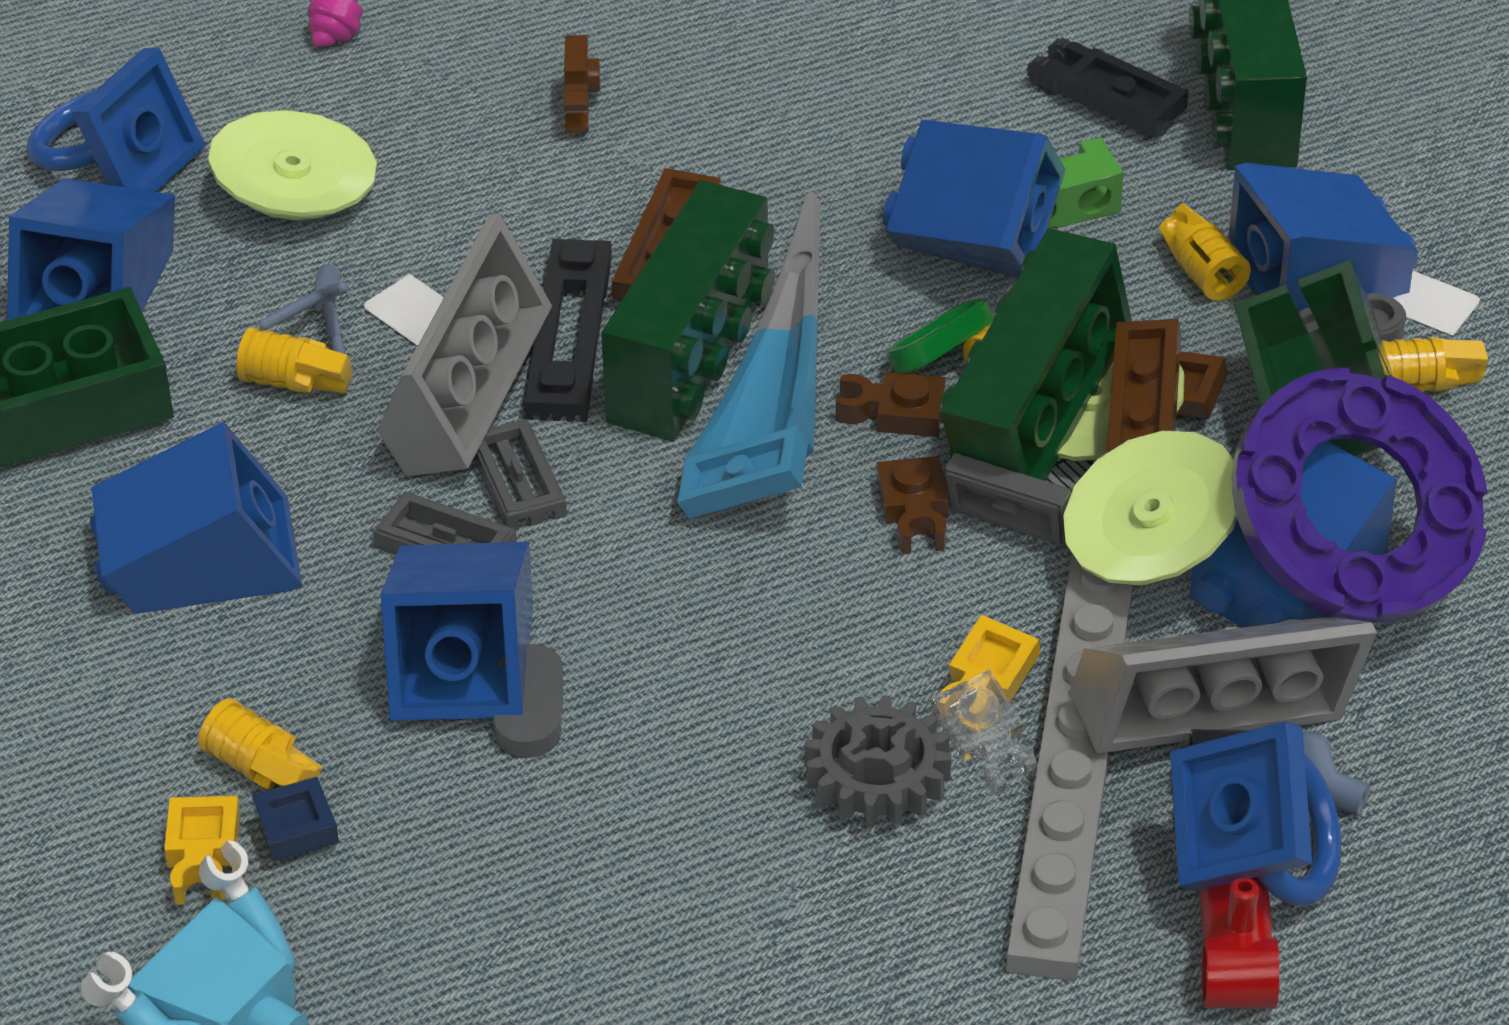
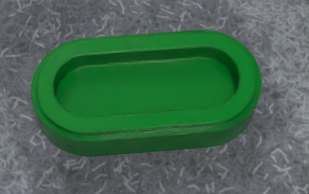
M977 298L948 310L896 342L888 349L886 356L895 373H908L936 360L977 334L986 326H990L989 324L994 320V315L985 299Z

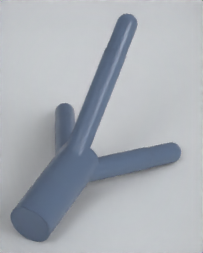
M333 264L322 265L318 269L313 292L262 318L259 322L260 328L268 330L315 306L317 309L323 310L333 351L346 354L335 303L337 296L348 292L349 286L346 282H340L341 272L339 268Z

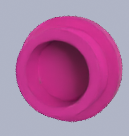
M312 0L307 8V14L310 20L309 29L313 36L312 42L314 46L331 47L336 42L345 43L350 41L352 37H355L361 29L359 21L363 15L361 6L355 0Z

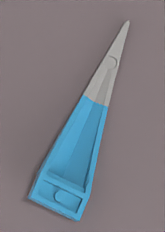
M812 191L806 195L776 285L746 354L715 412L685 457L677 503L688 519L716 511H725L733 506L772 495H781L802 487L806 458L814 452L821 203Z

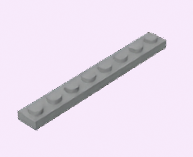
M1073 554L1070 561L1010 934L1006 972L1077 981L1110 752L1096 753L1071 697L1070 689L1084 648L1096 647L1104 643L1120 644L1126 642L1134 585L1108 583L1083 570Z

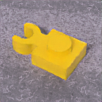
M980 615L949 664L951 679L956 682L947 685L938 696L937 709L939 719L946 722L955 708L962 705L970 706L973 709L967 717L969 732L975 735L979 734L989 722L988 702L994 697L1008 704L1011 702L1041 654L1039 639Z
M238 795L169 797L164 851L167 868H173L170 874V881L176 905H185L187 889L193 884L202 883L199 876V868L206 855L211 857L220 872H223L222 866H231L224 859L221 847L226 841L230 840L237 843L239 841L241 812ZM210 889L212 900L215 897L221 901L224 900L225 891Z

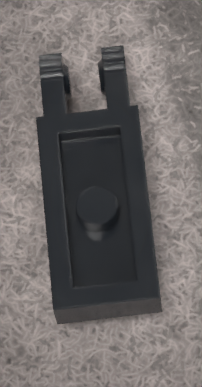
M1063 37L1061 39L1057 38L1047 47L1049 49L1046 51L1048 53L1047 57L1043 55L1037 56L1027 65L1028 68L1026 70L1028 71L1027 76L1030 78L1029 81H1032L1034 86L1036 85L1039 89L1042 88L1044 92L1053 96L1061 93L1153 137L1160 134L1187 109L1189 90L1095 47L1090 49L1075 41L1070 42L1069 39H1064Z

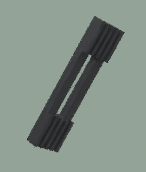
M552 239L543 290L552 308L535 339L525 397V414L528 420H533L534 413L539 414V420L543 421L547 420V414H553V421H560L561 415H566L567 422H574L575 415H580V422H587L603 306L607 296L612 263L611 241ZM568 290H573V297H580V292L585 291L575 361H553L563 297H567Z

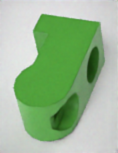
M1102 137L1079 142V154L1060 159L1066 171L1048 228H1059L1121 213L1124 172Z

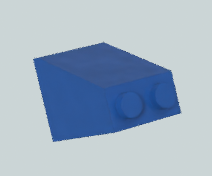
M921 119L916 136L910 135L905 142L901 156V169L905 170L899 191H892L888 196L883 213V224L887 226L886 232L897 247L1019 278L1026 254L1030 250L1036 249L1048 228L1066 169L1050 140L1045 135Z
M1243 163L1235 166L1228 239L1250 264L1251 272L1246 284L1255 296L1287 285L1298 310L1309 308L1300 289L1298 279L1351 260L1366 294L1379 293L1393 298L1410 293L1413 267L1417 264L1418 260L1415 242L1409 233L1403 232L1389 215L1384 201L1379 196H1374L1358 175Z
M63 178L10 215L7 320L131 287L139 307L143 311L173 253L175 195Z
M225 422L207 429L91 487L94 515L90 517V526L98 542L99 560L95 562L97 577L109 595L114 596L118 594L135 614L292 591L302 586L288 496Z
M1329 442L1314 448L1303 464V481L1300 493L1302 505L1304 504L1308 509L1306 514L1315 529L1330 542L1334 540L1338 545L1337 547L1350 552L1365 551L1373 555L1386 554L1397 478ZM1238 518L1232 532L1214 553L1192 567L1190 598L1200 603L1207 610L1218 613L1241 627L1280 623L1288 619L1305 620L1328 616L1335 617L1305 604L1275 581L1252 552L1240 528Z
M529 542L400 545L380 594L390 721L494 718V715H523L527 646L530 644L533 609ZM505 654L506 665L497 668L499 660Z

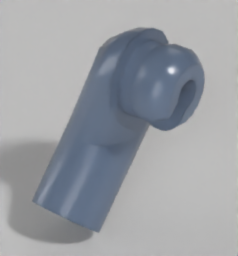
M1303 732L1304 754L1310 758L1323 776L1336 808L1359 815L1366 803L1370 784L1338 773L1330 751L1332 748L1328 739L1319 732Z

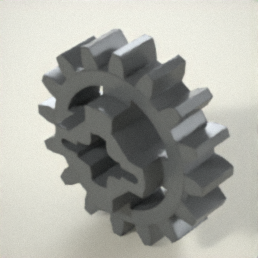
M883 695L878 707H869L862 697H856L854 711L848 713L843 708L835 705L830 708V723L817 720L813 723V739L805 740L806 784L808 788H818V804L821 807L835 802L839 803V819L845 821L856 811L864 814L866 826L873 827L878 815H887L889 820L896 826L901 824L903 810L909 809L921 817L926 814L927 798L941 801L944 797V781H950L952 754L949 753L950 738L948 733H937V717L935 715L924 716L920 719L916 718V703L910 701L898 710L892 708L890 696ZM840 752V761L835 763L834 759ZM920 758L922 762L915 771V760Z

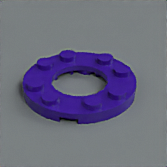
M1333 368L1306 374L1291 381L1270 397L1250 420L1240 438L1233 461L1232 495L1235 512L1244 537L1255 557L1278 584L1305 604L1337 618L1372 623L1391 622L1415 616L1440 602L1466 578L1479 558L1485 542L1487 529L1483 528V497L1488 491L1484 473L1474 448L1455 420L1438 403L1416 387L1389 375L1379 379L1361 374L1350 373V368ZM1333 439H1359L1382 448L1402 466L1413 485L1417 504L1413 532L1402 546L1383 555H1373L1365 551L1350 552L1337 547L1338 545L1334 540L1330 542L1315 529L1306 514L1308 509L1304 504L1302 505L1300 493L1303 481V464L1314 448Z

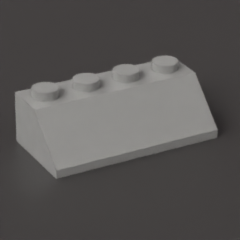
M500 213L489 215L403 371L378 428L386 448L392 453L406 477L469 468L552 308L549 299Z
M1328 616L1305 620L1288 619L1280 623L1243 628L1227 627L1219 631L1182 636L1166 635L1158 639L1120 644L1104 643L1096 647L1083 649L1070 694L1096 753L1189 741L1191 729L1254 730L1285 721L1299 726L1342 720L1377 632L1372 622Z

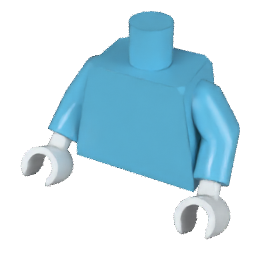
M230 840L223 844L221 851L224 859L232 867L231 874L220 872L209 855L205 856L199 868V876L205 886L215 891H225L230 899L226 904L215 897L133 977L130 964L123 956L116 952H106L98 959L96 966L100 973L110 979L112 985L104 983L93 972H89L81 983V992L84 999L88 1003L100 1007L112 1003L118 1009L115 1017L123 1025H308L307 1016L293 1008L296 1001L293 980L296 961L280 922L257 886L248 887L241 876L247 869L248 856L240 844Z

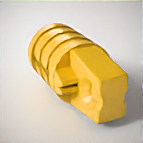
M1184 203L1179 205L1172 215L1160 224L1159 230L1172 251L1175 260L1209 299L1214 301L1228 299L1245 286L1251 272L1250 264L1217 225L1209 223ZM1222 267L1233 277L1232 282H1229L1221 273L1220 269Z
M250 327L244 333L239 345L236 370L240 381L249 383L254 381L260 385H272L280 389L288 388L289 391L298 393H310L312 389L346 393L353 377V368H351V362L347 354L329 350L325 343L310 338H295L293 335H280L277 332L263 331L259 328Z
M1427 337L1425 339L1411 338L1409 340L1395 339L1389 342L1383 340L1393 377L1416 387L1422 392H1441L1457 388L1458 385L1481 382L1488 365V356L1483 341L1447 340L1438 337Z
M226 698L219 702L209 712L199 732L198 745L202 751L214 756L223 763H228L231 768L238 772H243L246 778L267 790L274 789L276 783L286 786L313 777H319L323 768L293 746L296 739L294 735L264 717H259L257 713L249 708H245L242 703L234 698Z

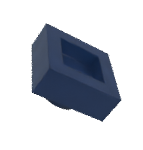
M318 777L252 795L254 813L273 862L339 843L337 824Z

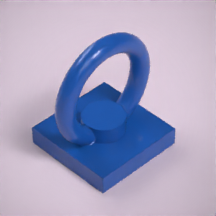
M143 48L98 89L82 94L62 104L44 117L31 132L26 150L32 163L44 170L67 171L97 163L107 185L156 192L206 145L160 48ZM76 123L86 141L64 148L50 147L61 133Z
M1285 721L1170 751L1179 887L1199 891L1229 884L1238 878L1251 879L1257 877L1260 883L1274 897L1294 906L1311 905L1321 900L1328 893L1336 880L1340 866V824L1333 797L1323 776L1310 758L1304 754L1303 728L1301 726ZM1309 815L1312 823L1314 836L1313 859L1311 851ZM1311 865L1307 875L1303 878H1297L1287 871Z

